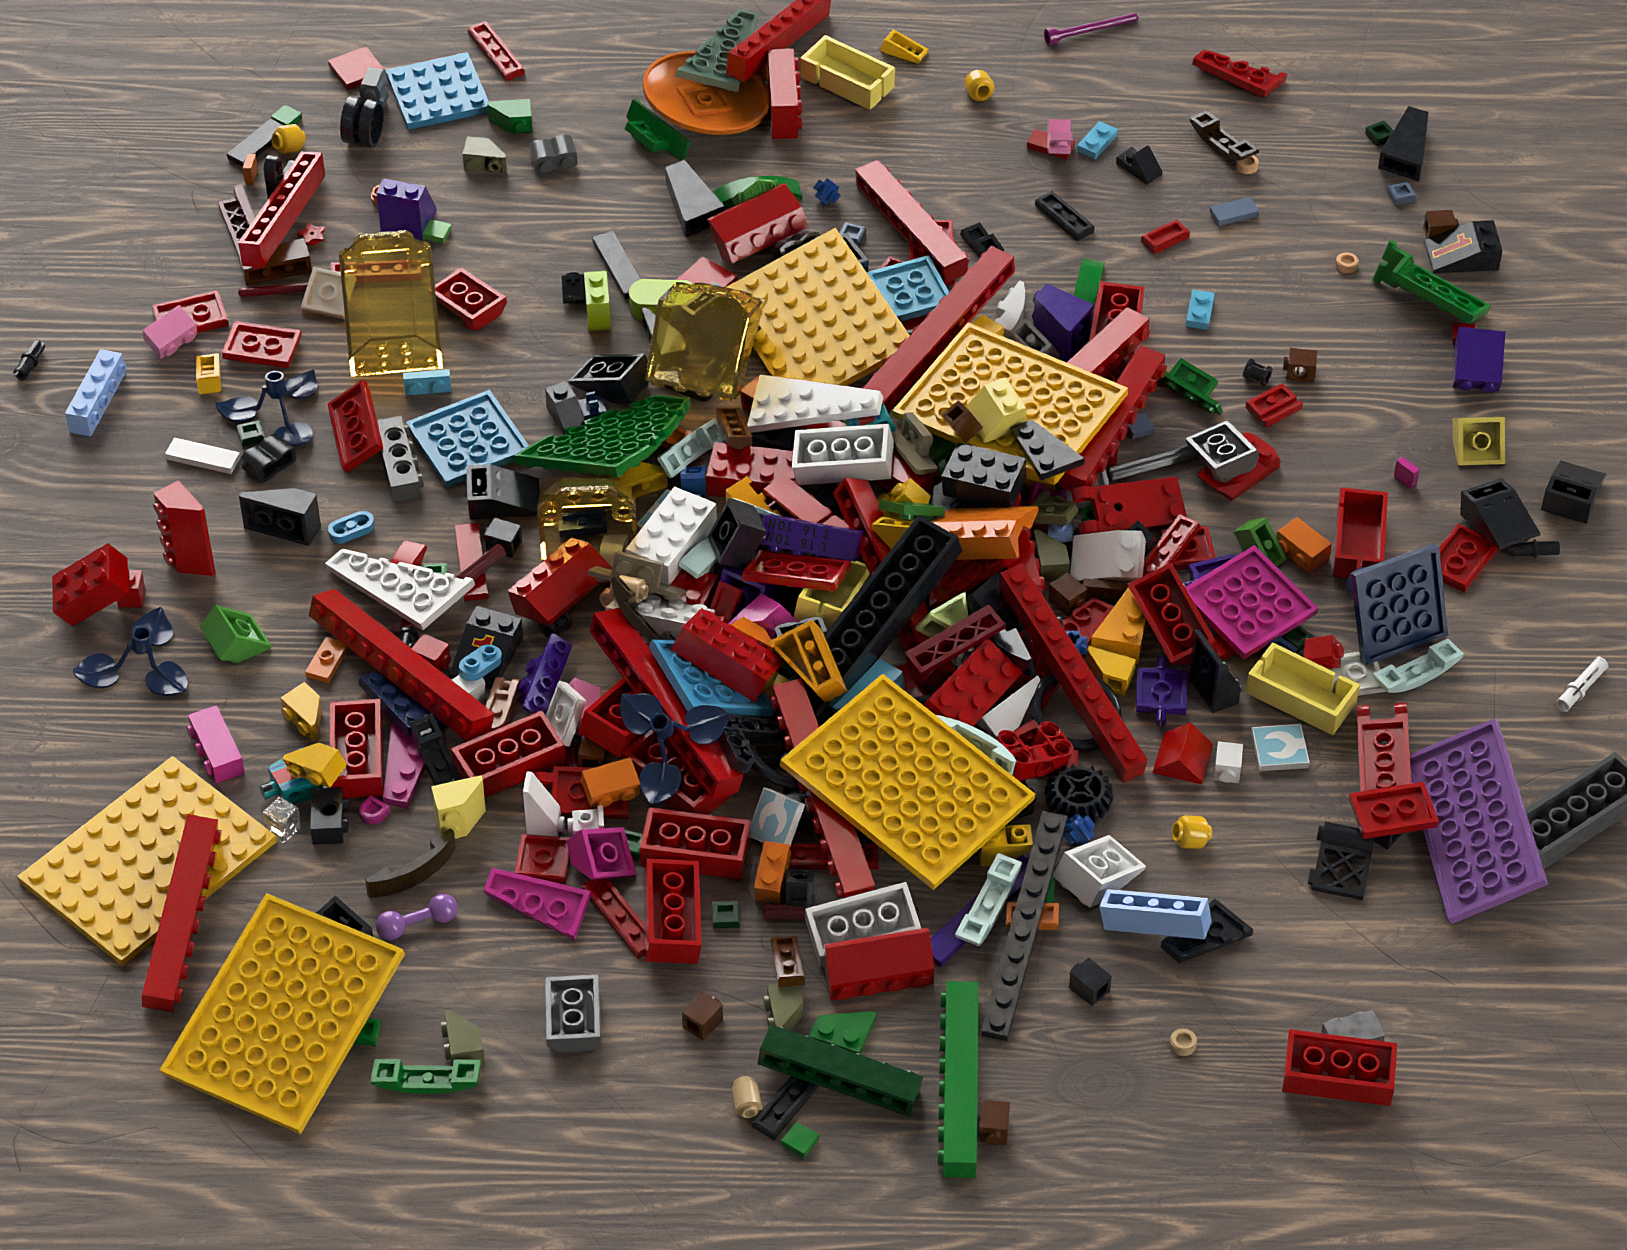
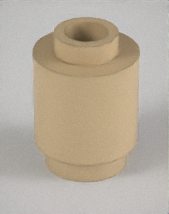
M620 575V578L635 593L629 602L639 604L647 598L649 588L644 579ZM611 584V585H610V594H611L612 596H614V592H613L612 584Z
M742 1076L734 1080L731 1091L736 1114L747 1119L755 1117L762 1110L758 1084L749 1076Z

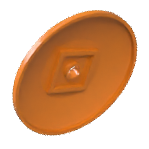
M696 51L677 52L661 57L653 62L645 72L642 88L651 108L667 121L690 131L710 135L741 133L760 124L769 110L770 94L768 88L756 73L745 82L741 81L738 92L727 91L723 88L707 86L703 83L675 77L676 70L680 66L683 67L689 57L692 58Z

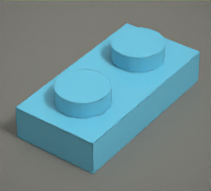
M1099 121L1077 145V152L1096 160L1117 137L1118 129Z
M1192 290L1186 327L1208 330L1215 293Z
M449 369L403 373L405 395L451 392Z

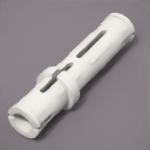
M1602 657L1595 658L1574 682L1567 685L1566 691L1555 701L1556 707L1562 712H1567L1576 701L1582 700L1587 689L1608 669L1607 661Z

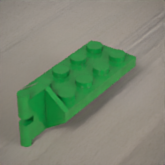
M1389 240L1382 259L1388 263L1379 262L1372 279L1374 282L1381 283L1382 281L1393 288L1400 287L1403 290L1412 291L1421 300L1434 303L1438 306V309L1443 312L1452 313L1463 323L1471 324L1488 314L1491 305L1416 265L1412 255L1396 247L1397 242Z

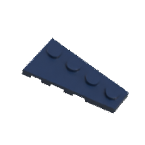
M380 672L359 676L358 685L372 699H380L381 709L407 736L412 735L409 727L410 721L431 714ZM434 716L440 729L449 728Z

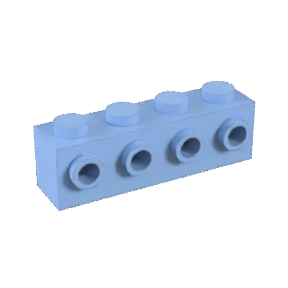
M100 349L65 412L70 433L92 436L126 373V364L123 361L122 353Z
M1107 889L1100 904L1104 930L1205 939L1212 922L1208 898Z

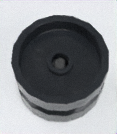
M349 96L346 99L340 120L342 142L357 144L360 141L361 145L375 147L378 144L384 123V106L382 101L368 99L364 102L363 98Z

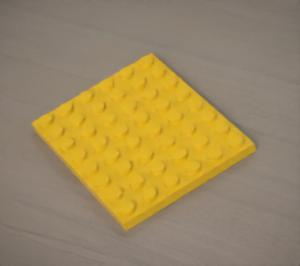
M836 227L725 287L761 326V330L749 339L769 374L774 377L848 386L881 368L886 359L892 356L898 350L899 345L910 336Z
M967 323L893 409V417L903 421L904 413L913 412L930 433L957 444L959 442L1026 458L1011 434L983 443L979 435L976 434L965 443L941 417L958 400L966 407L984 385L1006 377L1026 407L1027 421L1033 419L1080 454L1128 395V388L986 329ZM1026 458V474L1040 479ZM1065 472L1042 481L1055 486Z
M884 674L880 675L780 760V766L932 890L947 879L1035 798L1034 792Z
M172 756L17 877L21 885L123 967L156 940L187 814L218 819V829L222 830L220 845H215L213 851L217 852L215 866L209 867L208 874H211L210 886L208 890L204 889L202 895L206 899L277 842L275 834Z
M266 893L161 1066L160 1073L301 1135L405 956L404 949Z

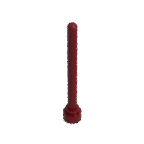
M308 283L241 288L238 290V295L240 297L306 292Z

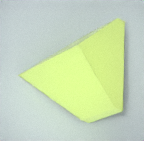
M965 592L930 611L916 626V630L931 638L968 617Z

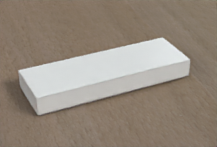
M178 438L173 439L165 453L166 460L232 474L240 460L239 452Z

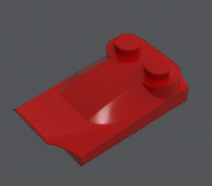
M462 267L427 289L430 296L462 318L465 327L470 330H479L495 320L503 313L507 305L506 296Z
M1242 433L1258 451L1259 459L1252 471L1240 474L1230 481L1220 482L1213 478L1211 470L1206 465L1197 475L1231 502L1280 467L1281 460L1276 450L1253 433Z

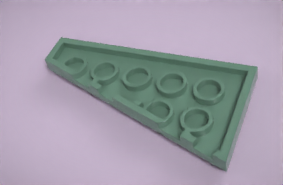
M738 9L727 20V23L717 30L714 36L709 37L696 50V54L692 58L689 57L683 67L680 66L676 70L675 77L703 83L707 86L723 88L727 91L738 92L741 80L726 75L728 52L755 32L759 14Z

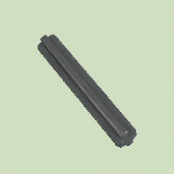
M1188 445L1109 467L1108 476L1110 480L1114 481L1195 458L1196 454Z

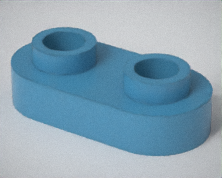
M359 511L335 520L328 526L329 538L334 543L342 544L366 535L374 529V517L367 511Z
M494 645L481 646L460 661V677L467 681L479 680L501 664V650Z

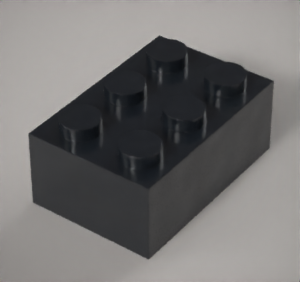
M958 442L942 474L943 496L989 507H1013L1026 480V458Z

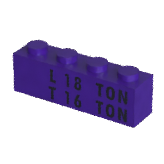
M773 514L764 516L763 525L767 532L764 541L760 544L767 545V550L780 551L781 548L790 549V554L804 555L805 552L814 554L813 557L837 558V560L850 562L859 560L863 531Z

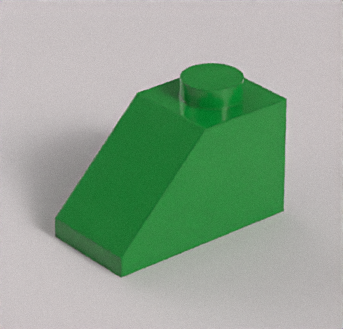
M530 99L487 102L488 119L493 124L511 134L533 132Z

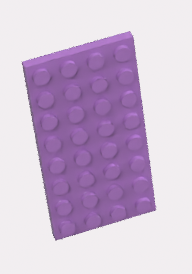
M1496 718L1410 754L1411 782H1424L1439 820L1438 828L1425 829L1423 832L1446 914L1452 924L1548 885L1501 728Z

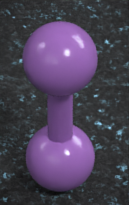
M442 893L431 899L428 908L404 916L395 911L383 912L376 920V931L383 939L395 940L403 934L407 925L428 918H432L439 923L449 922L457 914V902L451 895Z

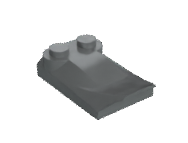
M1228 421L1185 438L1190 448L1211 470L1213 478L1220 482L1230 481L1240 474L1252 471L1259 459L1257 449Z
M598 974L545 977L547 1047L555 1052L590 1051L597 1048L601 1044Z

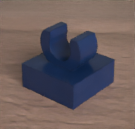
M595 392L585 393V399L578 400L584 421L607 412L601 396H595Z

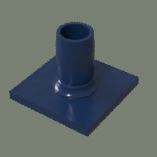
M1433 543L1369 567L1358 568L1350 573L1346 583V591L1348 596L1354 601L1360 660L1364 665L1372 664L1448 636L1438 545Z

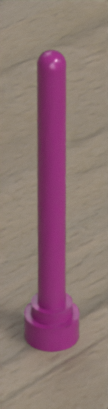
M1136 13L1063 30L1052 27L1044 30V39L1046 44L1050 46L1057 44L1058 41H1061V38L1135 22L1139 16Z

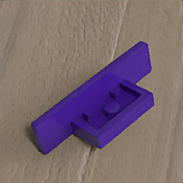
M554 633L549 636L543 653L536 660H530L525 669L528 672L527 676L523 678L518 687L520 693L517 701L522 703V709L531 715L542 710L546 716L572 649V644Z

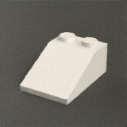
M1115 530L1074 535L1070 575L1079 583H1084V578L1130 583L1142 577L1146 543L1142 531Z
M1107 835L1065 852L1053 877L1064 888L1079 898L1082 904L1091 908L1102 902L1107 889L1120 890L1144 871L1146 866L1114 838Z

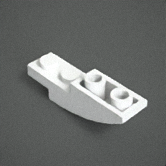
M1019 281L1014 288L1011 287L1004 301H1000L996 308L998 316L995 322L1004 326L1003 337L1012 341L1015 340L1009 334L1010 330L1021 322L1024 317L1025 286L1023 281Z

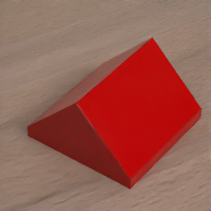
M1191 722L1167 731L1163 735L1153 773L1202 785L1213 743Z

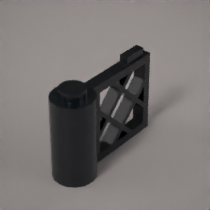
M1325 821V825H1319L1316 840L1321 841L1316 869L1310 868L1308 884L1312 885L1313 891L1363 900L1375 838L1363 839L1360 829L1357 827ZM1324 852L1336 854L1340 860L1329 865L1324 859ZM1358 858L1365 860V864L1355 870L1348 861ZM1344 864L1350 874L1340 879L1334 869ZM1327 873L1335 880L1330 885L1318 883L1319 877ZM1355 878L1360 885V890H1350L1344 883Z

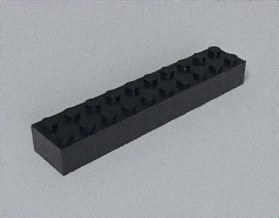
M921 515L916 517L824 635L847 692L881 657L963 551L959 538ZM795 672L789 681L801 679V677ZM802 679L818 726L820 727L831 718L833 706L846 693L825 703Z

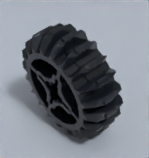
M1072 763L1070 768L1063 765L1061 771L1055 770L1053 776H1049L1047 786L1045 787L1046 805H1049L1050 813L1067 816V821L1079 814L1082 818L1088 815L1093 823H1096L1098 818L1103 819L1106 812H1109L1114 796L1112 794L1113 787L1109 783L1108 776H1103L1102 770L1095 771L1093 765L1086 768L1083 763L1080 767H1076ZM1061 791L1065 793V798L1061 795ZM1093 791L1098 795V797H1095L1093 795Z

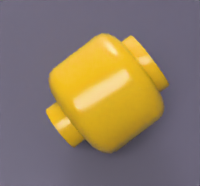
M972 71L964 80L966 92L975 101H985L994 92V82L985 71Z
M296 124L279 126L272 134L273 147L281 154L299 152L306 141L304 131Z
M1181 816L1172 826V838L1183 849H1201L1212 837V828L1202 816Z

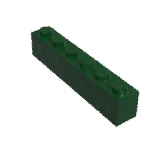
M771 1024L760 1047L757 1063L763 1067L911 1117L923 1081V1076L917 1075L912 1071H905L886 1062H879L860 1053H853L836 1045L827 1044L810 1036H803L784 1027H777Z

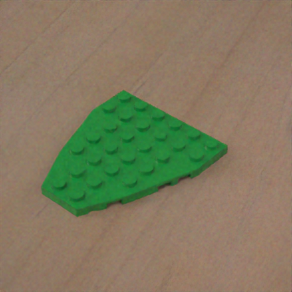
M653 395L630 403V409L619 412L618 409L607 411L583 421L584 425L565 428L566 435L554 438V435L551 434L515 454V463L526 465V467L537 466L543 467V469L554 468L560 469V471L571 470L577 473L588 472L594 475H611L613 478L623 476L625 471L639 466L641 461L648 458L680 425L691 408L690 399Z

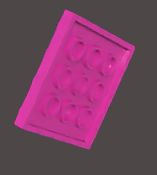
M1255 545L1185 587L1202 618L1243 660L1270 644L1276 637L1283 636L1317 615L1319 609Z

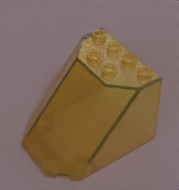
M407 230L359 234L350 247L344 248L339 252L351 376L443 368L431 245L425 241L420 242L415 239L413 234Z
M676 282L658 299L645 381H650L652 385L664 387L665 385L674 386L673 389L677 391L693 390L701 396L717 395L719 399L725 401L736 399L741 391L765 300L752 297V294L746 291L702 282H695V284Z
M611 475L562 477L539 496L537 509L542 562L547 559L546 525L559 523L565 512L605 509V511L612 512L615 520L622 522L632 521V539L637 535L635 490L616 478L611 477ZM630 510V513L621 515L617 511ZM546 514H557L554 518H546Z

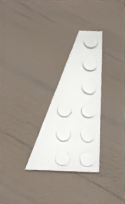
M760 375L747 426L750 433L880 415L883 396L877 390Z
M341 549L325 563L328 571L421 630L428 627L475 586L472 578L465 577L463 580L455 578L454 574L433 573V570L403 562L394 564L385 558H380L379 560L368 558L367 554Z

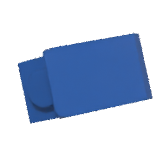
M707 466L686 467L680 474L682 490L692 494L701 493L702 498H706Z

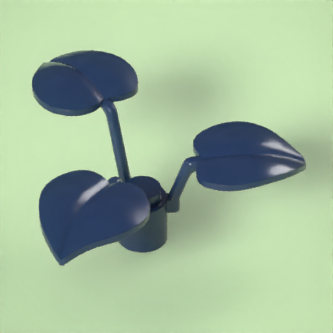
M313 369L287 380H284L282 372L271 371L265 375L266 385L262 386V393L258 402L249 396L235 397L224 402H215L217 410L223 417L234 422H245L256 417V410L261 409L267 393L270 398L279 399L286 425L276 429L274 434H278L292 446L307 444L313 438L312 429L304 422H296L290 425L283 394L286 397L292 396L294 399H305L315 395L318 390L315 371Z
M162 607L148 612L134 623L131 629V642L127 643V647L116 665L114 659L109 655L97 653L86 657L73 669L74 675L82 683L90 687H110L118 681L119 675L116 670L121 668L132 649L140 655L148 654L151 667L154 670L147 673L145 681L148 689L153 693L163 696L176 695L185 692L188 686L186 674L178 664L164 661L157 666L154 661L151 645L156 647L163 646L173 637L172 625Z
M622 694L620 710L626 728L637 735H644L651 728L658 737L657 740L660 745L663 764L658 762L650 763L642 769L639 776L640 788L649 803L657 804L668 800L677 792L682 781L680 769L675 765H667L668 760L664 739L669 738L673 734L674 728H678L683 731H690L691 739L697 744L708 745L714 743L721 737L729 721L730 713L727 710L713 705L696 706L687 712L685 720L688 726H683L677 723V721L671 722L669 717L663 713L662 704L655 696L649 694Z

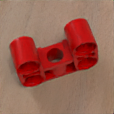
M1044 721L1039 725L1032 741V746L1025 745L1019 736L1010 730L1000 731L996 738L1016 759L1012 776L1018 781L1042 777L1054 773L1055 770L1061 771L1063 765L1067 767L1074 751L1073 745L1055 723Z

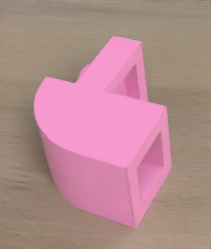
M1049 119L1047 127L1048 154H1071V119Z

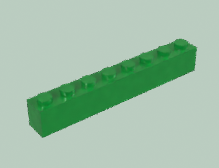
M946 981V992L941 991L940 1007L945 1008V1013H940V1029L945 1030V1036L940 1035L939 1052H945V1058L939 1059V1074H944V1080H939V1097H944V1103H939L938 1120H944V1126H938V1143H943V1149H938V1166H943V1177L976 1178L978 982Z

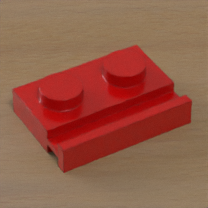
M1281 383L1246 401L1245 408L1259 422L1262 421L1267 428L1302 410L1303 402H1299L1297 396Z

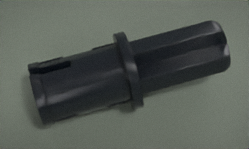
M35 340L29 350L21 355V361L13 371L16 378L25 380L33 367L38 365V358L45 349L44 343H41L40 340Z
M1533 539V541L1519 542L1511 545V548H1521V550H1511L1512 557L1533 556V558H1537V556L1559 555L1560 553L1559 541H1536V539Z

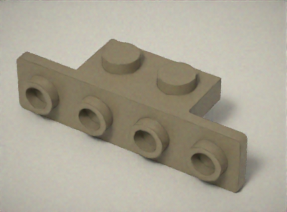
M913 412L904 413L902 423L899 421L893 422L896 427V431L891 432L894 448L916 474L926 475L937 472V466L929 458V450L933 444L932 434Z
M620 551L615 553L612 570L595 566L588 571L589 576H593L596 581L604 583L611 581L614 576L620 575L644 579L649 588V595L654 593L661 594L664 599L676 601L686 595V589L660 583L664 563Z

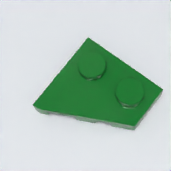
M879 500V510L898 513L901 519H914V515H921L928 520H932L934 516H944L945 512L944 506L902 501L901 503Z
M877 1012L818 1015L809 1036L815 1040L861 1054L877 1019Z

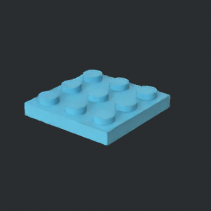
M929 255L867 272L900 322L928 314L936 308L941 298L946 297L949 293Z

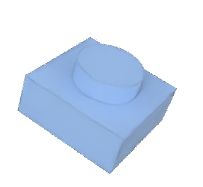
M1072 520L1068 525L1048 524V536L1061 543L1073 541Z

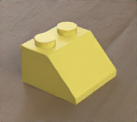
M1006 377L984 385L966 406L983 426L977 433L983 443L1011 434L1010 427L1027 421L1026 407Z
M1505 417L1452 418L1453 445L1458 465L1505 464Z
M482 776L431 787L435 820L439 834L441 835L452 829L455 839L467 836L486 811Z

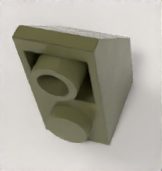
M467 136L462 153L464 170L507 174L506 154L489 138Z
M1034 530L1035 558H1038L1040 562L1039 576H1043L1044 581H1055L1064 574L1069 573L1070 562L1066 545L1040 530Z
M778 983L767 984V995L763 996L765 1012L770 1011L771 1017H767L768 1029L771 1024L792 1031L803 1018V998L800 985L778 987Z
M445 1010L446 1021L441 1022L442 1037H448L449 1043L444 1044L446 1060L451 1059L452 1066L454 1060H481V1065H485L480 1027L451 1010Z

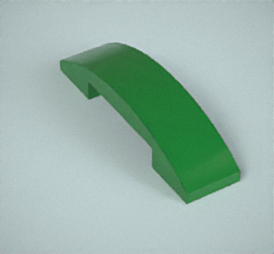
M781 176L748 177L727 183L712 191L724 205V208H731L735 206L732 198L736 194L743 192L757 179H777L778 185L786 183L795 198L802 199L799 182Z
M1083 258L1078 273L1074 296L1094 304V307L1105 262Z
M374 1059L371 1085L398 1092L417 1094L458 1092L478 1086L481 1060H454L453 1066L403 1065L401 1059Z

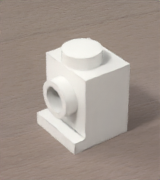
M603 805L598 806V809L572 811L573 818H568L569 834L574 833L575 835L581 829L604 828Z

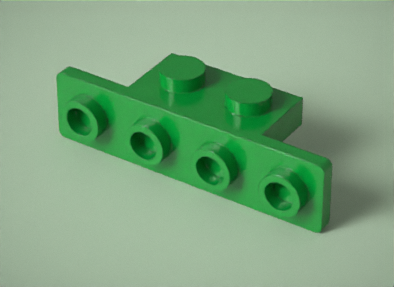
M633 99L626 116L631 122L626 123L625 130L631 134L633 139L644 144L647 150L651 152L668 150L679 160H684L691 144L690 140L640 101Z
M1180 358L1169 373L1166 372L1163 378H1159L1172 391L1176 392L1179 390L1184 393L1183 396L1190 402L1194 403L1197 401L1201 403L1202 408L1211 414L1216 412L1219 415L1223 413L1220 404L1209 398L1212 391L1218 385V380L1184 359Z

